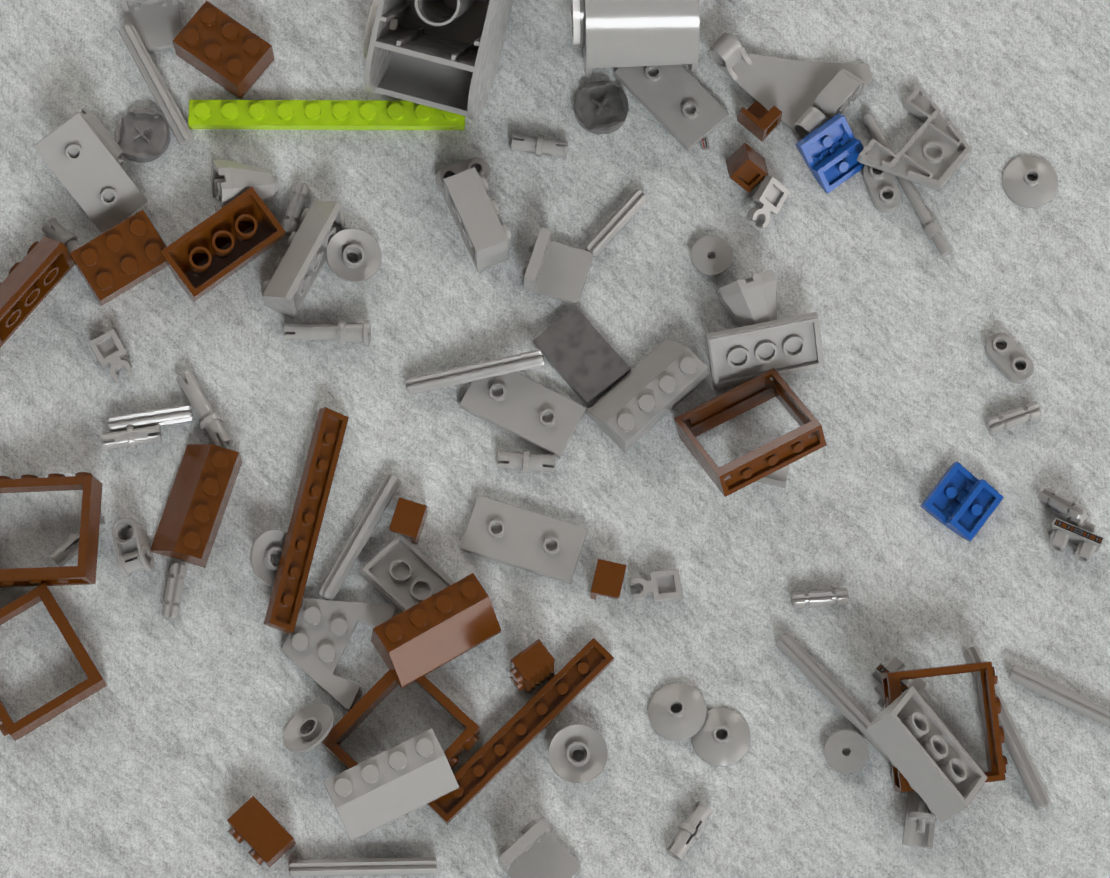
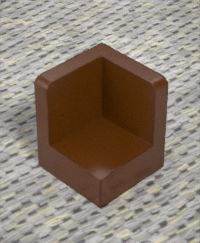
M755 101L748 109L741 108L737 121L760 141H763L780 124L782 111L775 105L768 111L759 102Z
M746 143L726 160L729 178L748 193L763 181L766 175H769L765 159Z
M399 498L389 527L390 531L411 537L412 543L418 544L428 515L427 506Z
M598 559L590 599L596 600L597 595L619 599L626 573V565Z

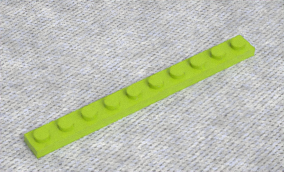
M189 100L188 126L189 129L465 131V116L406 100Z

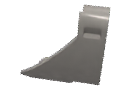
M723 33L708 50L709 57L731 80L768 111L775 105L782 111L781 122L802 138L838 113L843 114L873 81L869 64L815 62L746 53L744 46L729 33Z

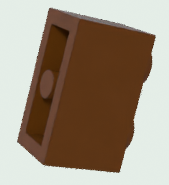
M254 796L227 819L231 826L228 832L239 844L245 841L251 847L248 853L259 865L265 862L270 868L296 844L294 838Z

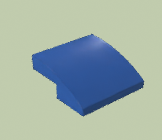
M839 113L795 144L809 170L825 193L834 190L865 166V164L857 161L864 147L861 141L854 137L845 116Z
M954 462L920 506L954 533L967 541H971L1004 497L984 479L978 480L959 462Z

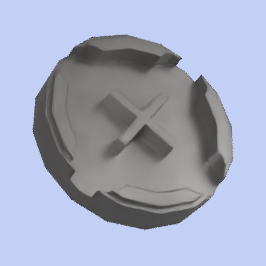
M594 81L585 85L574 101V114L579 125L586 131L597 135L610 134L618 130L625 123L629 112L628 98L624 91L608 81Z
M146 108L134 109L128 112V115L118 121L114 131L115 141L123 150L122 155L128 160L137 163L151 162L161 157L167 150L170 142V130L166 121L156 111Z

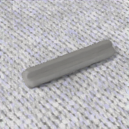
M638 189L635 190L585 244V250L591 252L593 257L597 256L646 203V195Z
M189 404L110 416L108 418V428L110 432L127 430V427L131 426L137 429L156 424L162 426L193 420L192 408Z

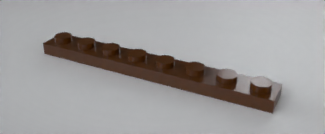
M327 407L319 409L264 620L265 625L285 633H293L295 630L349 417Z
M593 638L454 774L459 788L427 805L448 824L614 661V657Z

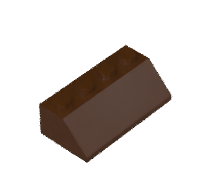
M251 187L164 248L160 253L178 283L194 303L281 241L286 231L254 188Z
M45 236L39 242L36 241L30 246L27 252L28 255L21 262L15 263L9 271V276L0 283V348L74 266L63 243Z
M213 444L187 445L150 548L151 552L200 567H206L242 464L239 452Z
M474 573L373 628L371 642L402 689L496 636L502 630L488 594Z

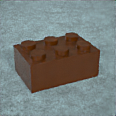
M208 1L201 6L172 41L178 57L240 100L274 61L272 45Z
M144 210L139 211L70 253L71 260L101 306L168 266L160 253L167 246Z

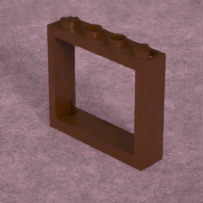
M774 368L674 418L679 438L724 497L827 445L820 422ZM774 397L780 401L800 425V427L721 467L717 466L696 439L697 436Z
M78 472L75 476L51 473L48 474V477L38 478V476L29 474L22 475L21 479L0 476V494L83 490L77 566L0 569V588L37 587L43 583L47 586L96 584L103 483L88 472Z
M45 583L1 608L0 625L42 601L88 679L15 723L0 700V730L4 736L10 734L14 741L107 686Z
M992 661L881 673L884 705L886 708L902 694L900 680L976 672L988 771L983 772L987 776L985 783L1006 780L1005 773H1007L1006 765L1008 762L1006 756L1002 754L1001 745L1005 741L1003 727L999 726L998 714L1001 713V702L995 694L994 685L998 682V676H995ZM891 763L894 791H915L910 787L901 772Z
M390 670L330 730L329 734L321 742L322 747L347 770L358 765V763L339 745L399 685ZM423 676L415 682L465 728L459 737L444 751L449 765L453 769L460 761L458 756L464 749L470 751L480 739L478 737L480 727Z

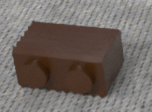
M539 639L510 660L511 670L509 672L511 676L509 678L518 691L524 689L526 693H531V690H535L536 686L540 687V683H545V679L549 680L550 676H554L555 659Z

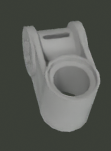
M126 518L116 521L112 528V537L117 555V566L122 576L129 577L132 575V572L142 569H153L154 558L150 550L146 528L142 524ZM132 528V536L127 539V532Z

